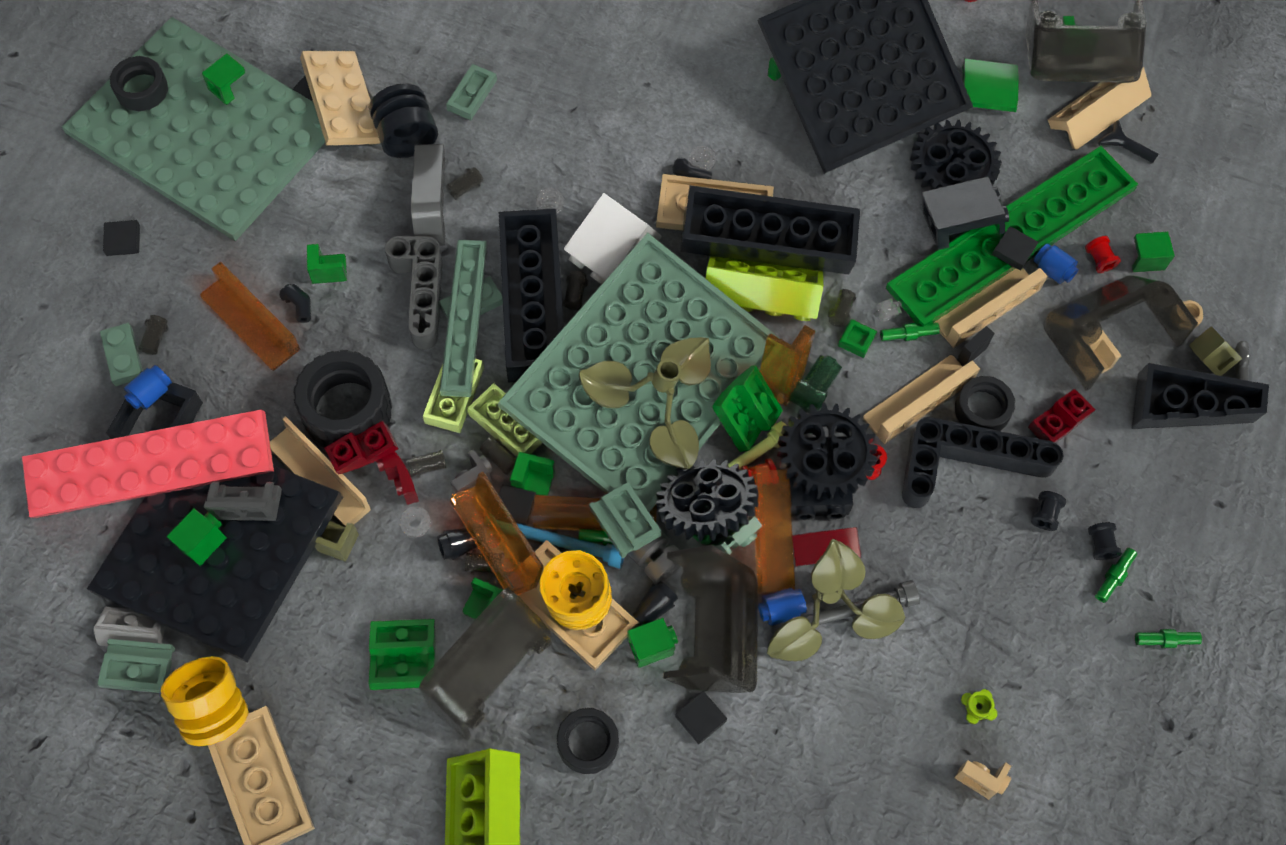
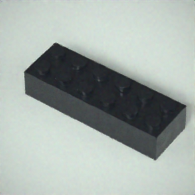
M689 185L680 252L849 275L857 258L860 209Z
M556 208L498 212L505 361L508 383L517 382L564 328Z

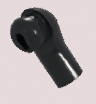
M683 157L677 158L672 166L673 173L677 176L703 179L712 178L711 171L689 165V161Z
M295 284L285 285L279 293L281 300L286 303L292 302L296 305V320L298 322L307 323L311 321V300L309 295Z

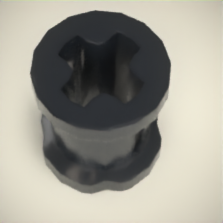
M1042 491L1038 496L1040 503L1036 514L1032 516L1031 523L1040 529L1055 531L1059 524L1057 519L1060 510L1065 507L1067 501L1058 493Z
M1102 522L1088 528L1089 535L1093 536L1095 546L1093 558L1095 560H1109L1122 555L1121 548L1117 547L1114 531L1117 528L1115 523Z

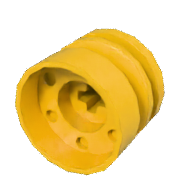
M580 550L565 551L554 556L544 567L540 577V592L551 616L561 626L573 630L588 629L598 624L608 614L612 603V589L602 563L592 554ZM583 590V597L577 596L575 599L573 598V592L580 593Z
M219 657L198 658L182 665L165 679L161 687V697L169 713L174 717V723L179 729L182 739L189 745L206 746L226 739L245 723L249 714L248 705L242 697L241 690L236 686V680L228 663Z

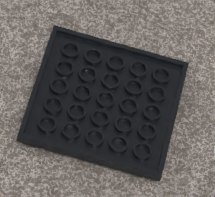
M800 0L757 20L824 174L973 107L928 0Z
M274 465V472L219 482V485H226L227 487H265L266 482H274V485H279L282 491L276 521L218 520L222 523L219 530L227 538L201 566L175 546L167 536L193 508L203 516L208 512L204 508V504L207 501L211 484L147 496L138 507L87 589L99 597L248 663L317 544L315 542L316 539L321 537L343 496L339 491Z

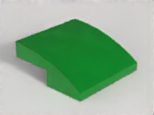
M964 59L962 67L963 83L973 107L1016 112L1019 89L1018 65Z
M756 365L750 366L740 374L712 405L714 412L739 452L749 451L761 431L771 430V427L774 426L783 411Z
M435 619L371 621L368 682L370 690L435 687Z

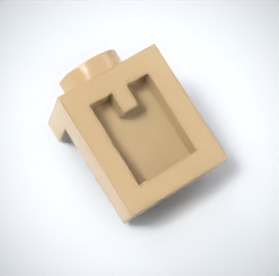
M967 760L959 768L954 778L989 800L997 793L1002 795L1008 787L1011 777L1007 774L1011 765L1005 762L993 776L985 765Z

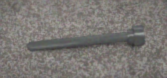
M913 580L899 583V587L894 588V592L886 593L895 597L901 606L911 607L920 604L919 593ZM865 600L854 602V605L861 609ZM847 605L819 612V625L857 614ZM813 614L804 616L809 620L811 624L813 621ZM784 623L772 626V634L774 635Z

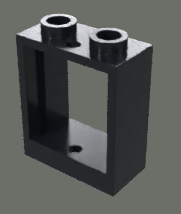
M172 382L167 387L168 391L159 399L181 407L171 427L190 424L196 417L203 402L195 390ZM125 399L106 432L110 439L129 436L143 408L135 409Z

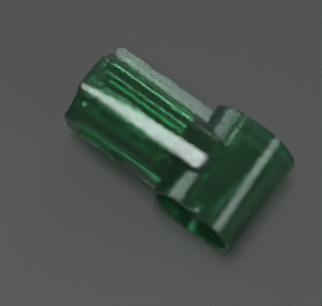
M820 355L805 379L801 378L791 393L789 401L806 411L813 404L817 411H819L828 395L829 388L841 372L842 367L837 363V360L829 355Z

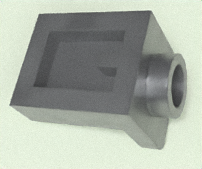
M474 449L468 452L470 462L474 468L462 470L451 481L453 491L460 502L492 484L489 474L492 471L491 465L484 455L479 457Z

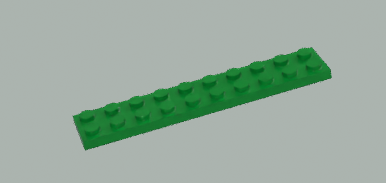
M1100 146L1006 206L1009 213V222H1005V233L1009 227H1012L1038 241L1036 248L1028 259L1030 260L1047 243L1050 245L1054 244L1133 192L1137 188L1138 183ZM995 225L967 231L950 242L949 248L936 251L888 282L886 289L917 325L924 327L927 324L934 323L1016 268L992 255L1004 234L999 235Z

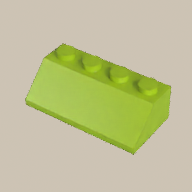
M710 256L705 279L746 312L758 309L764 310L766 314L771 316H782V314L794 315L795 319L801 321H810L811 318H818L824 286L823 271Z
M489 748L447 759L445 845H520V753Z

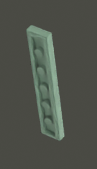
M458 240L440 385L441 396L471 397L487 241Z

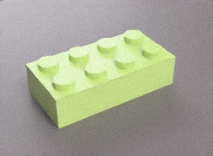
M475 359L471 397L441 396L442 364L423 414L425 424L461 433L468 414L467 408L472 403L484 370L482 360Z
M493 383L467 408L469 416L516 457L519 452L532 454L542 442L497 406L506 393Z

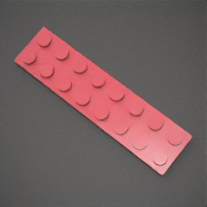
M263 410L22 456L28 511L31 518L208 485L212 482H223L274 472L266 414Z

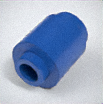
M1047 243L1034 258V262L1038 265L1037 268H1041L1047 276L1058 284L1064 281L1069 283L1079 270L1076 268L1078 261L1056 245L1051 246Z
M153 365L150 369L145 368L124 387L127 392L124 398L135 409L142 407L147 410L168 391L167 387L172 381L158 366Z
M787 588L762 595V602L758 603L761 620L763 622L768 621L770 626L784 623L794 617L807 613L806 602L800 589L793 590L792 588Z

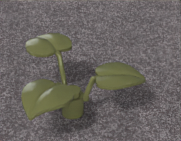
M688 338L670 344L663 351L655 372H649L645 378L634 385H630L632 382L631 372L620 362L602 361L580 371L579 379L584 391L594 402L606 408L613 409L625 406L629 401V391L634 392L649 381L652 382L657 391L666 393L667 400L664 419L666 426H658L652 431L649 439L650 449L653 455L665 464L684 470L690 469L694 465L699 451L698 436L695 429L687 421L679 420L671 424L672 399L678 380L686 385H696L702 383L708 377L711 369L709 338Z
M832 539L824 554L816 562L811 573V582L816 591L812 595L814 601L812 623L810 624L809 620L804 616L794 617L786 621L771 638L767 647V654L772 658L786 661H802L813 656L822 644L821 633L816 630L819 625L821 601L833 604L841 598L857 614L852 621L853 630L857 635L866 639H879L892 634L904 623L906 617L900 602L889 594H877L869 597L864 601L861 609L854 605L844 590L855 589L862 583L866 572L865 566L860 557L850 547Z

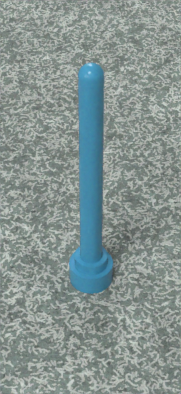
M485 516L481 520V524L485 528L542 543L548 540L554 546L573 551L580 550L603 558V562H607L610 567L621 569L624 558L620 556L613 544L607 543L604 546L491 516Z

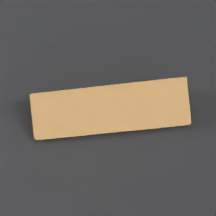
M1121 67L1048 119L1050 128L1067 131L1072 149H1079L1151 97L1144 67Z
M1024 268L1021 271L1014 269L934 323L939 324L940 333L955 348L1040 291L1048 276L1041 268L1030 275Z
M949 355L863 416V420L869 424L870 429L882 443L886 444L961 391L965 383L977 376L980 368L973 360L962 366L953 355Z
M285 416L282 420L286 429L270 441L271 452L291 473L339 491L343 499L333 516L344 527H346L348 522L352 524L357 523L371 510L366 497L343 474H337L331 461Z

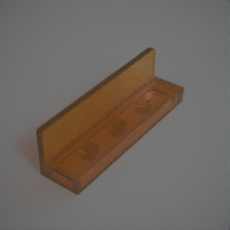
M222 262L211 268L217 281L200 294L201 298L272 371L276 370L300 351L295 336Z
M804 325L792 345L771 333L766 339L760 372L777 401L784 406L788 405L801 385L816 332Z
M756 466L751 471L759 496V506L755 507V517L762 524V527L755 532L757 535L755 539L758 594H770L787 588L795 590L789 479L785 478L787 470H769L768 466Z
M481 472L478 474L475 487L452 494L450 502L504 591L511 598L537 588L543 571V564L486 474Z
M535 495L534 511H532L533 527L579 530V528L603 530L589 507L590 503H595L601 500V498ZM655 504L649 513L657 524V506Z

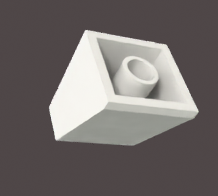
M603 193L564 247V250L571 254L568 259L580 269L587 266L593 271L590 276L600 284H603L647 233L658 241L662 236L647 223Z

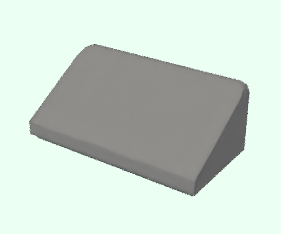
M104 607L93 629L96 643L100 646H108V639L162 644L166 626L126 608Z

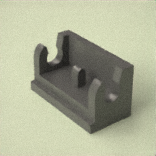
M212 482L204 508L217 520L276 521L282 489L279 485H274V482H266L265 487H227L226 485H219V482Z

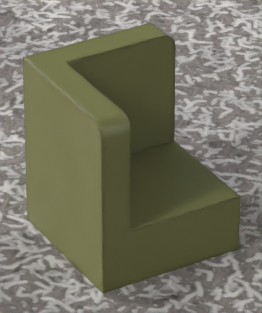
M1212 326L1189 345L1215 375L1222 376L1242 359Z
M329 521L322 537L316 539L315 542L317 544L315 548L318 552L346 562L359 534L352 523L348 522L346 527Z

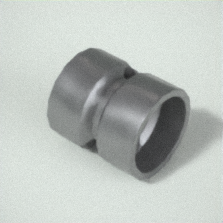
M662 531V536L640 549L628 553L637 565H645L644 572L655 585L660 580L662 582L668 580L680 569L686 560V557L675 545H668L669 538ZM661 553H663L655 562L653 561V560L656 559Z

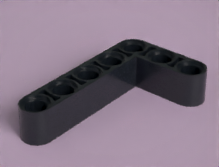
M925 417L917 423L910 438L902 498L912 508H921L927 504L935 489L939 457L1046 478L1051 476L1062 462L1064 457L1063 451L1058 444L1051 441ZM921 432L929 433L932 439L924 438ZM950 438L958 439L962 445L954 444ZM980 444L988 445L992 451L984 450ZM1010 450L1018 451L1022 457L1014 456ZM1040 456L1047 457L1051 463L1044 462ZM916 459L925 460L929 466H921L917 463ZM918 486L922 488L925 494L915 493L912 487Z

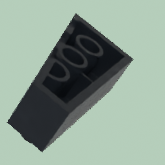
M1148 363L1137 376L1132 429L1254 423L1267 413L1269 384Z

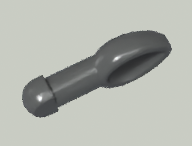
M1240 341L1237 343L1235 351L1242 359L1235 364V378L1248 381L1249 345L1247 341Z

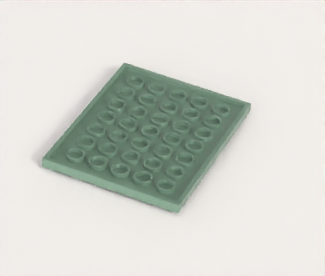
M171 17L132 56L149 57L159 64L168 84L165 99L158 106L150 110H129L117 100L110 86L109 79L62 126L65 134L236 242L325 143L323 132L313 101ZM226 53L245 69V74L230 85L235 99L228 105L224 104L208 90L202 75L203 71ZM145 74L135 76L125 84L123 90L130 93L142 92L153 84L155 78Z
M647 233L503 396L497 406L605 494L629 482L648 512H650L656 501H658L656 493L661 491L660 484L668 483V475L677 476V467L661 462L653 455L649 446L652 431L658 426H666L664 419L667 394L657 391L652 382L649 381L636 391H629V401L625 406L613 409L606 408L594 402L584 391L579 379L580 371L602 361L620 362L631 372L632 382L630 385H634L645 378L649 372H655L663 351L670 344L688 338H709L710 373L702 383L696 385H686L678 380L674 388L675 392L672 399L670 418L671 424L684 420L692 425L698 436L700 450L721 424L712 408L717 398L750 366L756 365L762 373L785 342Z

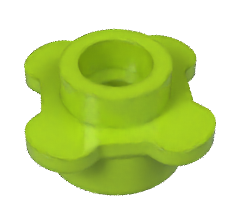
M982 689L973 694L965 693L961 697V703L965 705L967 711L966 720L970 724H977L979 720L984 719L993 721L997 717L992 693L989 690ZM980 704L982 709H977L976 705Z

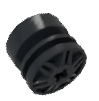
M409 83L392 85L379 91L371 99L368 106L375 129H377L382 149L388 156L409 158L414 156L415 145L434 144L436 142L438 129L430 113L425 94L418 86Z

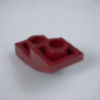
M1073 389L1056 401L1049 410L1034 419L1028 428L1038 439L1057 443L1088 418L1096 409L1076 389Z
M383 421L357 436L350 432L325 447L337 474L350 472L371 464L399 449L387 424Z
M395 451L376 461L379 472L385 471L388 481L394 479L398 496L404 495L407 505L419 502L411 476Z
M857 527L792 535L796 566L816 564L832 539L847 545L862 558Z

